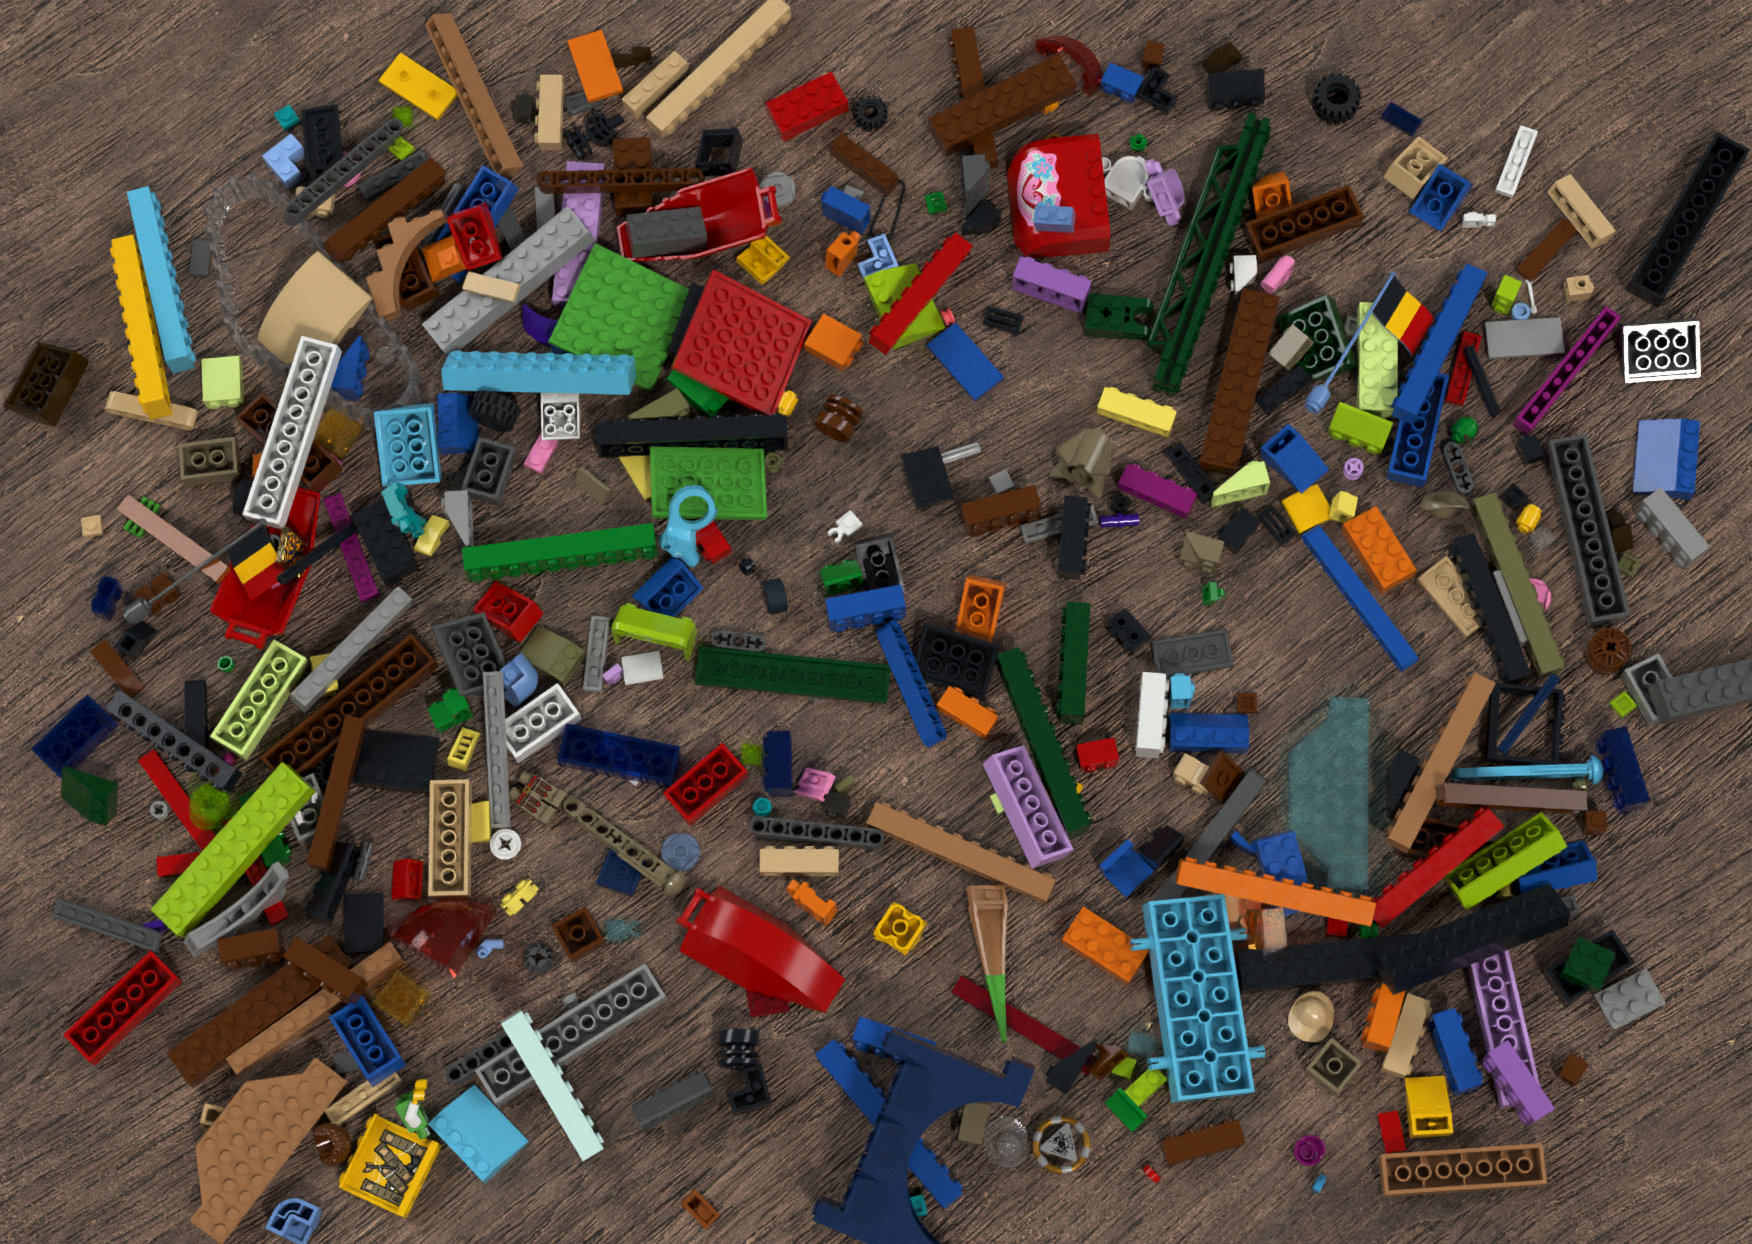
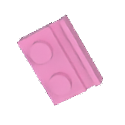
M806 767L798 783L799 788L794 793L802 797L824 802L825 799L823 797L825 794H828L836 777L831 773Z

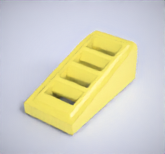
M464 727L461 728L447 758L450 767L462 771L467 770L480 737L479 732ZM466 736L473 739L472 741L464 739L463 737Z

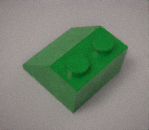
M844 560L839 565H826L820 570V577L826 597L863 587L862 573L857 560Z

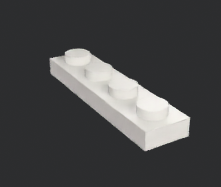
M1520 125L1497 185L1496 193L1513 198L1538 131Z

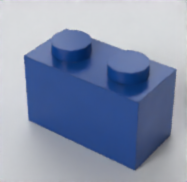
M1110 62L1101 80L1100 89L1107 94L1118 96L1125 102L1130 101L1134 103L1136 94L1143 84L1144 77Z

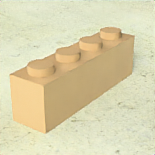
M676 51L671 53L622 98L623 108L637 120L689 72L688 62Z
M540 75V81H537V92L540 93L539 98H536V109H539V115L535 116V125L538 126V132H535V143H538L539 150H562L563 75Z
M1571 174L1554 182L1547 191L1592 249L1607 242L1616 232Z
M765 846V849H760V876H839V849H835L833 846H825L823 849H815L814 846H805L804 849H796L794 846H785L784 849H776L775 846Z
M1409 993L1405 996L1391 1047L1386 1052L1380 1071L1404 1079L1406 1074L1410 1075L1413 1064L1410 1063L1412 1056L1417 1055L1420 1046L1417 1044L1418 1038H1422L1425 1032L1424 1020L1425 1018L1429 1019L1432 1008L1429 1007L1431 1001Z

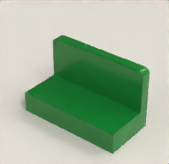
M1120 1087L1104 1102L1131 1133L1147 1119V1115Z

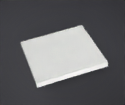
M660 651L621 657L625 685L663 679Z

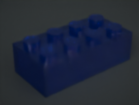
M87 694L31 750L62 779V769L64 766L75 769L119 725Z
M1627 726L1604 731L1597 740L1596 750L1603 759L1604 773L1607 772L1609 778L1607 784L1615 797L1613 798L1615 809H1619L1620 814L1643 809L1650 801Z

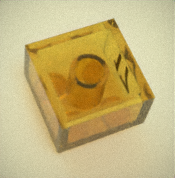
M396 971L373 1001V1004L408 1029L431 996L428 992Z

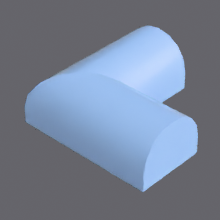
M885 233L867 240L874 257L857 263V268L863 281L864 277L878 271L899 267Z

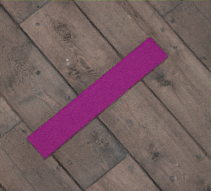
M341 493L323 499L335 533L352 522ZM354 533L343 541L340 547L360 601L364 602L378 597L379 593L357 534Z

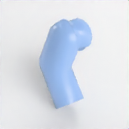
M485 939L477 948V956L485 958L493 949H503L504 940Z

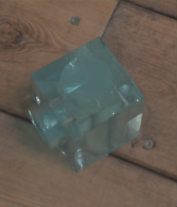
M1131 1030L1127 1052L1129 1054L1151 1057L1152 1052L1156 1053L1158 1041L1154 1040V1034Z

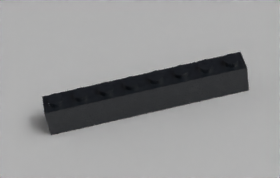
M1475 533L1453 539L1448 545V551L1456 563L1455 569L1457 574L1461 575L1463 589L1470 598V607L1476 612L1477 624L1482 628L1484 633L1483 639L1490 648L1491 660L1493 663H1496L1499 679L1506 684L1526 680L1531 674Z

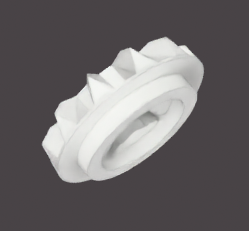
M501 829L494 833L490 840V849L493 855L499 859L506 860L516 857L517 853L521 850L519 835L511 829ZM501 838L505 842L511 841L509 843L510 851L507 848H501L503 846Z

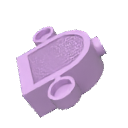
M1153 158L1145 161V168L1151 178L1146 183L1160 217L1165 215L1168 225L1174 226L1178 224V220L1181 218L1178 209L1185 200L1181 180L1174 169L1171 168L1163 171L1158 161H1155Z

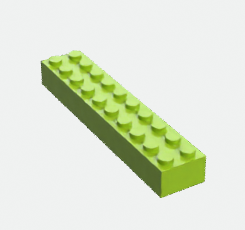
M282 762L150 910L177 936L186 938L187 934L193 931L317 791L291 766Z

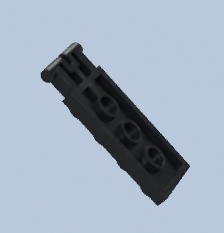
M338 105L301 110L307 174L311 175V182H308V186L344 157Z

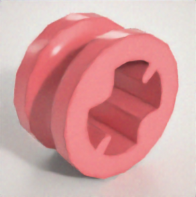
M949 307L946 308V311H940L945 326H949V323H955L954 316Z

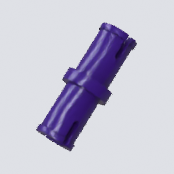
M1117 513V515L1100 516L1101 528L1139 526L1138 513L1127 515Z

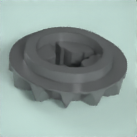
M542 942L532 943L525 949L523 954L525 968L534 974L547 972L554 963L552 949ZM540 950L541 956L546 959L539 960L536 966V960L530 956H537Z

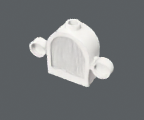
M1102 157L1103 172L1107 174L1104 179L1106 196L1130 210L1133 209L1142 195L1145 200L1149 202L1154 201L1146 183L1149 174L1146 171L1145 160L1142 157H1123L1113 167H1111V161L1108 158Z

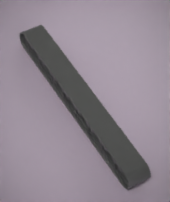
M396 118L389 119L289 201L285 206L284 222L290 226L300 223L387 151L401 136L402 122Z
M1251 768L1186 857L1196 858L1197 862L1205 864V861H1209L1266 784L1267 779ZM1178 868L1153 901L1182 898L1189 887L1175 883Z

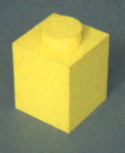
M1340 491L1332 499L1329 518L1343 524L1350 521L1355 516L1358 497L1348 492Z

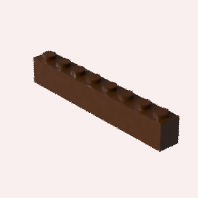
M974 26L952 29V36L949 37L950 48L954 47L952 61L953 65L957 64L958 69L955 70L956 81H960V87H958L959 98L963 97V100L985 90ZM994 134L968 146L973 151V154L970 155L985 154V161L989 160L990 169L998 168Z
M429 158L328 238L325 251L340 264L346 260L350 261L357 251L365 249L372 239L376 240L382 231L389 229L387 223L392 222L397 217H404L407 211L411 208H416L420 201L424 198L427 199L436 188H441L446 181V171L432 158Z

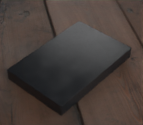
M384 893L345 894L344 953H375L384 946Z

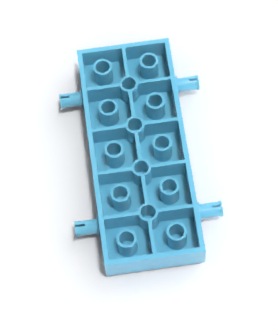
M1224 894L1147 902L1142 905L1147 938L1130 939V945H1133L1130 949L1131 951L1148 949L1150 955L1164 1057L1148 1058L1147 1064H1151L1148 1066V1069L1152 1071L1166 1068L1171 1103L1248 1095L1255 1092L1250 1059L1265 1058V1052H1260L1265 1050L1263 1045L1248 1047L1232 947V941L1247 939V934H1243L1247 932L1246 928L1230 929Z

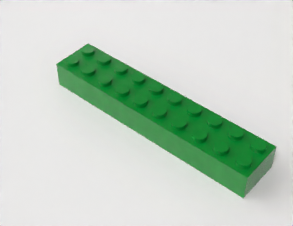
M653 523L462 548L464 571L469 581L482 582L487 578L499 580L503 576L520 577L526 573L537 575L541 571L558 572L564 568L575 570L580 566L596 567L598 564L603 563L613 565L618 561L630 563L641 558L652 560L659 556Z

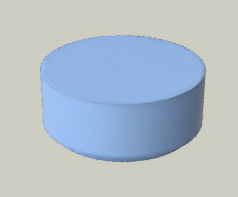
M1520 302L1512 307L1511 317L1513 320H1526L1529 318L1530 308L1527 304Z

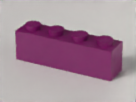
M1127 463L1117 489L1185 519L1188 518L1197 498V493L1192 488H1183L1171 479L1165 480L1160 478L1159 474L1152 471H1144L1137 464L1131 465Z

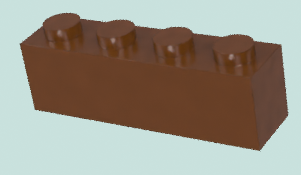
M840 133L829 145L831 156L886 197L898 186V174L843 133Z
M1233 1118L1221 1121L1222 1124L1214 1126V1123L1202 1126L1203 1130L1196 1132L1195 1129H1189L1183 1132L1184 1135L1178 1137L1175 1134L1165 1136L1160 1144L1167 1167L1244 1146L1246 1142L1239 1119L1235 1121Z

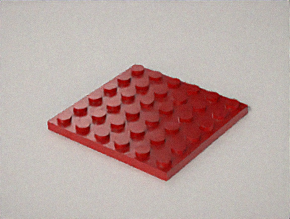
M712 270L671 369L764 416L772 415L777 410L812 320Z

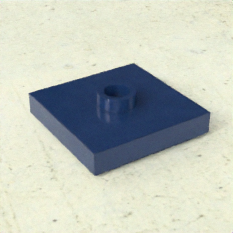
M609 849L596 885L633 897L642 874L617 856L616 852ZM645 860L642 862L644 867L646 866Z

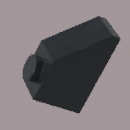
M983 199L961 226V234L967 236L990 233L993 228L997 229L1001 224L1002 212Z

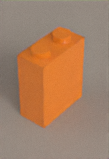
M823 313L805 341L804 348L805 351L844 372L846 367L849 368L851 366L856 351L859 352L864 342H862V334Z

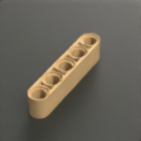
M116 391L109 392L104 409L111 414L184 430L194 429L198 411L193 408L171 403L173 415L151 420L148 414H144L137 396Z

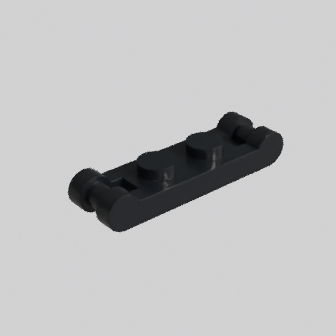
M1177 441L1172 448L1165 449L1163 453L1189 487L1197 493L1198 500L1204 505L1217 489L1180 441ZM1176 453H1181V456L1178 458L1175 456ZM1204 486L1208 489L1205 493L1201 490Z

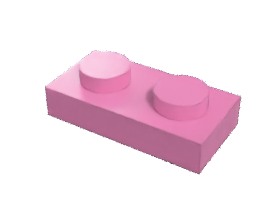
M541 432L526 458L524 466L541 474L559 441L542 440Z

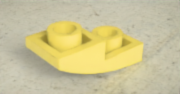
M432 515L423 528L425 533L419 536L414 550L431 556L441 544L440 537L450 526L449 520Z

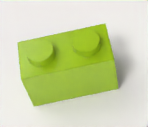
M1504 275L1490 308H1493L1499 314L1508 315L1522 282Z
M1148 1069L1124 1092L1140 1107L1166 1083L1167 1078L1158 1069L1152 1071Z

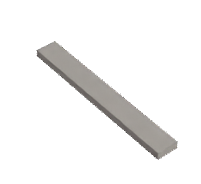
M503 671L483 672L490 827L508 828L511 827Z

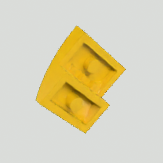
M766 236L763 239L751 242L750 247L736 258V262L763 285L786 264L790 256Z
M1318 484L1310 486L1302 494L1297 492L1281 501L1299 534L1309 531L1316 525L1333 520L1329 518L1331 507Z

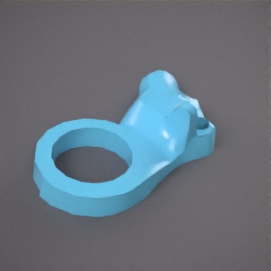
M689 485L679 489L674 494L669 505L667 527L658 539L661 549L669 552L673 557L682 560L688 567H694L700 561L696 550V532L711 524L719 510L715 509L714 499L711 494L702 486ZM699 496L706 500L708 503L706 514L698 520L690 521L684 519L679 513V506L685 498Z

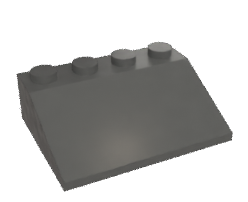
M1684 318L1618 324L1619 346L1625 383L1701 377L1699 320Z
M482 612L432 626V632L459 695H484L483 672L500 671L507 665L485 613Z

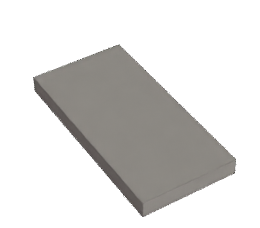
M1561 317L1485 322L1484 324L1488 360L1564 355L1565 353Z

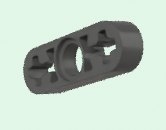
M1449 442L1443 449V457L1458 494L1462 496L1469 495L1473 490L1474 482L1462 450L1457 443ZM1449 448H1451L1452 450H1456L1454 454L1455 460L1453 462H1450L1453 460V456L1451 453H1448ZM1456 464L1461 465L1463 472H1454L1453 466ZM1463 476H1465L1463 478L1464 484L1469 485L1467 490H1465L1464 487H1460L1462 485L1461 478Z
M717 630L711 635V642L714 648L764 652L767 647L766 640L761 635ZM722 636L724 640H728V636H731L730 646H728L727 641H721V644H717L715 639ZM738 637L743 638L744 644L741 647H736L733 644L734 639ZM747 639H750V643H756L757 640H760L763 646H759V649H756L755 645L749 644L750 648H747Z

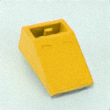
M1445 1076L1404 1078L1410 1138L1451 1136L1453 1134L1452 1114Z

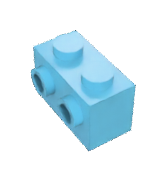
M1184 673L1174 674L1170 678V709L1190 707L1193 693H1195L1194 682H1191L1190 676H1186Z

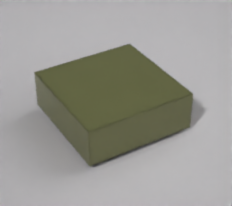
M1624 552L1618 561L1620 573L1632 578L1641 561Z
M847 776L835 785V792L838 796H841L855 785V781L851 776Z

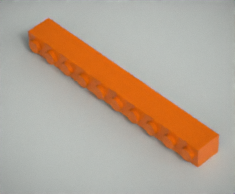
M1186 857L1185 860L1180 859L1175 878V883L1179 885L1366 926L1372 925L1376 903L1371 900L1372 897L1360 895L1359 898L1353 897L1351 892L1341 890L1340 893H1335L1332 888L1321 886V889L1313 888V884L1306 882L1298 885L1294 884L1292 879L1283 878L1280 881L1276 880L1275 876L1264 873L1263 877L1257 876L1255 871L1244 869L1243 872L1236 871V867L1224 865V868L1216 867L1217 863L1205 861V864H1202L1192 857Z

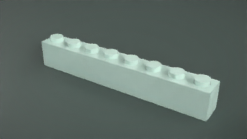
M519 1010L500 1023L582 1161H585L604 1149L601 1145L604 1143V1140L599 1132L594 1133L591 1127L594 1123L589 1115L584 1116L581 1109L584 1107L579 1098H573L571 1092L574 1090L569 1081L564 1082L560 1076L564 1073L558 1063L554 1065L550 1058L553 1057V1054L548 1046L544 1048L540 1041L543 1038L538 1029H532L530 1024L533 1021L528 1012L523 1014L522 1010Z

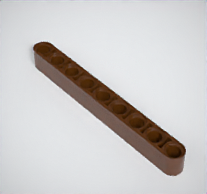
M698 168L543 171L537 176L539 190L544 194L679 191L682 188L704 182L703 173ZM656 178L662 179V181L658 183L654 182ZM674 178L681 179L679 182L672 181ZM692 178H699L696 182L691 181ZM601 179L606 180L605 183H598V181ZM619 179L625 180L623 183H617ZM637 179H643L641 183L635 182ZM546 180L550 181L547 185L542 184ZM563 180L569 181L567 184H561ZM581 180H587V183L580 184L579 182Z

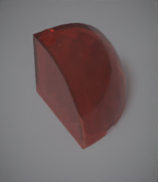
M466 899L439 900L423 905L406 915L391 930L388 937L455 978L497 911L485 904Z

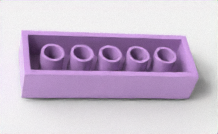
M1024 745L994 754L983 763L985 771L1032 869L1063 859L1074 850Z

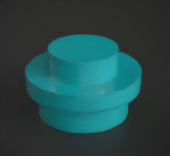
M758 798L753 803V812L759 817H766L772 811V804L767 798Z

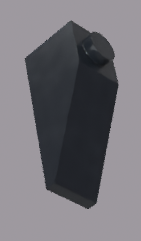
M1093 1039L1059 1061L1055 1066L1051 1065L1045 1074L1048 1077L1046 1083L1067 1094L1098 1040Z

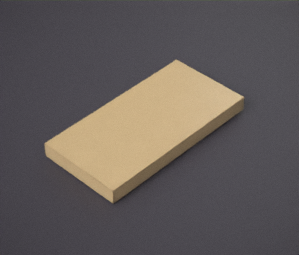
M1447 556L1416 579L1465 638L1480 628L1476 621V612L1470 607L1468 593L1463 589L1461 575L1457 574L1455 565Z

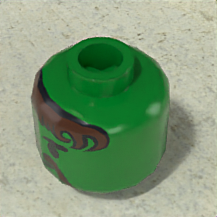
M1462 416L1450 427L1452 434L1450 437L1457 444L1467 445L1478 435L1479 426L1473 418Z

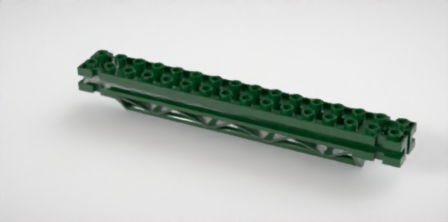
M1250 112L1238 144L1217 146L1146 344L1162 356L1154 377L1152 391L1157 393L1160 390L1167 392L1166 396L1174 398L1175 392L1179 393L1182 380L1186 375L1189 360L1192 358L1195 343L1198 341L1201 326L1204 324L1207 309L1210 307L1213 292L1215 293L1218 278L1221 276L1225 259H1227L1230 245L1233 242L1236 228L1239 225L1242 211L1247 202L1248 194H1250L1254 177L1257 175L1259 163L1263 158L1265 146L1270 138L1272 129L1269 126L1270 119L1265 117L1262 120L1256 119V114ZM1223 155L1227 159L1219 165L1220 159ZM1233 168L1223 194L1215 176ZM1212 185L1216 201L1202 212ZM1216 215L1206 242L1198 223ZM1195 232L1199 249L1185 260ZM1199 263L1189 290L1181 271ZM1178 280L1182 297L1167 309ZM1182 311L1171 339L1163 320ZM1159 330H1161L1163 341H1156Z

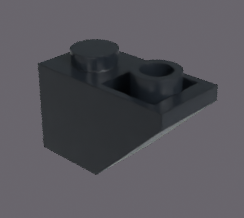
M141 621L126 630L114 646L119 652L135 662L157 635L158 631L144 621Z

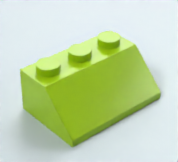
M1339 402L1327 434L1331 435L1335 440H1344L1353 447H1362L1371 454L1381 455L1393 422Z

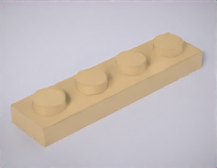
M397 1073L392 1074L374 1087L367 1080L324 1112L333 1124L341 1125L397 1086L402 1080Z

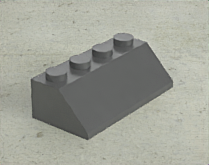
M985 154L962 156V192L965 220L970 217L983 199L986 200V194H989L990 165L989 160L985 161Z
M695 1071L687 1076V1080L683 1082L678 1080L670 1084L671 1088L665 1091L661 1089L654 1092L652 1098L648 1100L643 1098L635 1102V1106L631 1109L643 1132L714 1096V1092L704 1072L699 1073Z

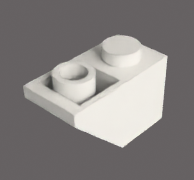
M1256 255L1233 256V261L1229 262V273L1233 274V280H1230V291H1234V298H1238L1242 294L1243 288L1247 289L1256 280Z

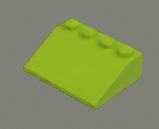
M916 263L881 270L864 277V285L880 319L885 312L890 313L892 310L890 307L896 299L900 300L902 298L900 295L903 290L913 285L911 281L916 274L921 275ZM933 299L893 346L894 350L945 329Z

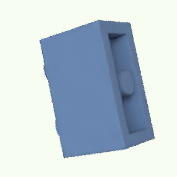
M1035 205L1033 223L1036 231L1074 233L1076 215L1073 207Z

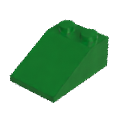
M675 370L667 377V380L676 389H679L683 397L701 415L713 418L728 399V397Z

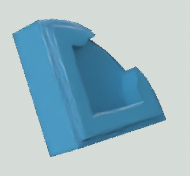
M1319 1174L1311 1189L1317 1195L1327 1179L1325 1175Z

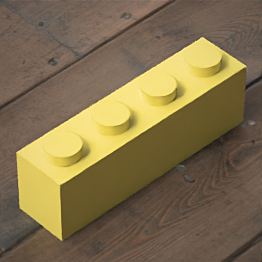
M1114 387L1104 388L1097 407V414L1165 437H1169L1177 413L1170 406H1160L1152 400L1139 399L1132 393L1124 394Z

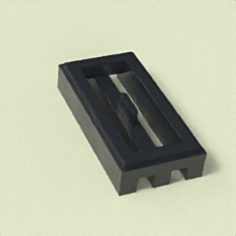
M988 306L983 325L1019 335L1024 316ZM990 313H994V314H997V315H1000V316H1004V317H1007V318H1011V319H1014V320H1018V323H1017V322L1010 321V320H1007V319H1004V318H1001V317L999 318V317H996V316H992V315H989V314H990Z
M1270 505L1257 515V519L1260 520L1280 546L1296 535L1293 528L1273 505ZM1269 511H1271V512L1274 514V516L1279 520V522H1280V523L1285 527V529L1289 532L1288 535H1287V534L1284 532V530L1279 526V524L1273 519V517L1268 513ZM1264 515H1265V517L1271 522V524L1277 529V531L1282 535L1283 539L1279 536V534L1273 529V527H1272V526L1267 522V520L1263 517Z

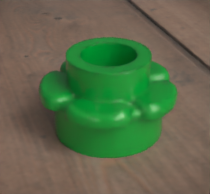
M1136 134L1130 138L1129 143L1133 151L1141 152L1147 146L1148 141L1143 135Z

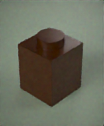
M1157 40L1146 42L1142 60L1143 69L1152 70L1154 66L1160 69L1165 44Z
M1586 811L1582 816L1583 835H1604L1607 831L1606 811Z
M1576 1053L1574 1055L1570 1054L1556 1077L1575 1087L1588 1066V1063L1585 1062L1586 1059Z

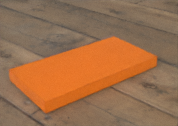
M602 30L567 40L588 103L624 93Z

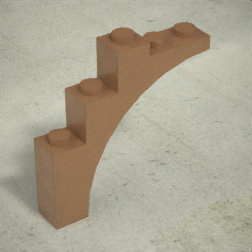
M433 210L426 216L413 218L411 222L405 217H397L392 222L387 223L394 244H386L377 250L383 271H375L371 276L366 277L378 316L384 323L402 316L399 304V286L403 269L414 248L422 239L436 228L448 223L447 215L442 210Z

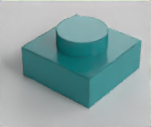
M290 105L274 113L275 118L284 131L300 122Z
M923 1194L910 1197L917 1216L928 1215Z

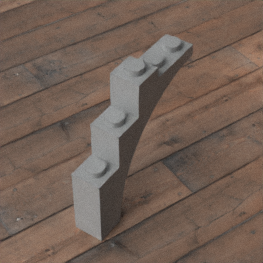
M279 861L272 864L263 878L235 904L214 919L187 934L184 944L194 958L217 947V939L235 936L239 928L257 920L262 910L282 901L286 893L284 886L289 876L286 868L282 867Z

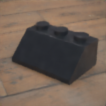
M1264 68L1208 74L1206 84L1208 110L1239 109L1242 106L1258 107L1263 104L1265 99Z

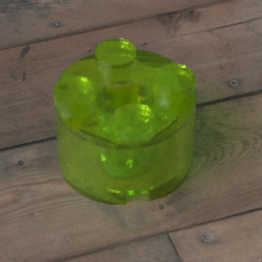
M206 784L194 791L190 798L189 815L196 827L203 830H212L222 826V822L227 820L229 796L224 791L220 792L212 785Z

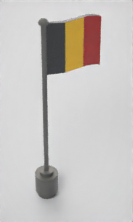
M261 519V522L151 600L140 597L125 608L123 612L125 619L130 624L143 620L152 613L153 602L225 551H228L233 568L246 589L249 602L278 583L276 581L277 575L284 571V567L270 542L265 527L267 524L266 519Z

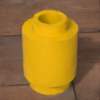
M790 390L784 391L775 413H781L789 417L798 402L797 395Z
M1528 504L1527 507H1524L1516 521L1517 529L1525 534L1528 532L1532 533L1541 518L1542 510L1533 504Z

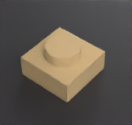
M100 515L81 518L84 538L103 535L102 518Z

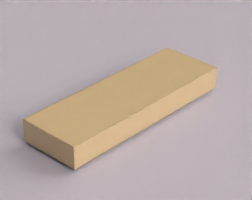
M469 271L462 287L466 292L515 303L521 288L518 283Z

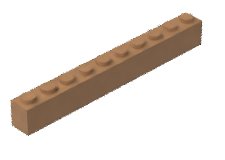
M451 13L433 14L425 24L426 29L493 171L504 178L515 177L523 165L459 32L456 22Z
M1476 672L1472 678L1468 676L1463 685L1466 688L1464 694L1459 693L1455 704H1457L1455 711L1450 710L1446 718L1449 721L1447 726H1442L1437 735L1440 737L1439 742H1434L1429 750V753L1432 754L1430 759L1425 758L1420 768L1423 770L1421 776L1416 775L1412 786H1414L1412 793L1407 792L1403 800L1406 803L1403 810L1399 808L1394 817L1397 820L1395 826L1390 825L1385 834L1388 837L1387 844L1406 854L1408 853L1437 797L1435 787L1445 782L1496 684L1495 682Z
M881 802V804L875 803L866 823L868 828L879 829L888 837L996 884L1005 885L1006 888L1042 904H1047L1056 883L1053 875L1046 872L1041 874L1035 871V868L1032 869L1028 864L1020 865L1016 859L1009 856L1004 858L994 849L989 848L986 850L981 848L982 845L975 841L967 842L963 840V836L957 833L951 835L938 825L934 827L928 825V822L922 818L917 817V819L910 817L908 812L891 809L892 806L885 802Z
M389 942L352 968L351 971L361 976L369 984L368 988L405 961L392 943ZM322 989L225 1059L236 1075L241 1078L346 1003L335 995L336 992L330 994Z

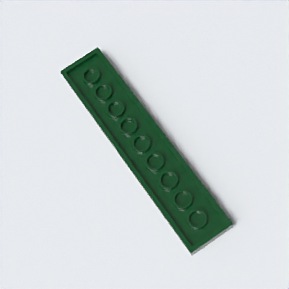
M699 646L695 685L887 704L891 667L884 664Z

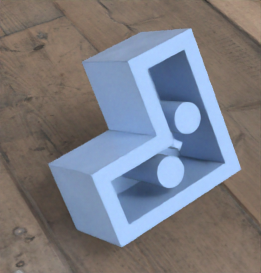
M292 134L262 155L265 164L288 190L303 180L300 171L294 164L305 157V151Z

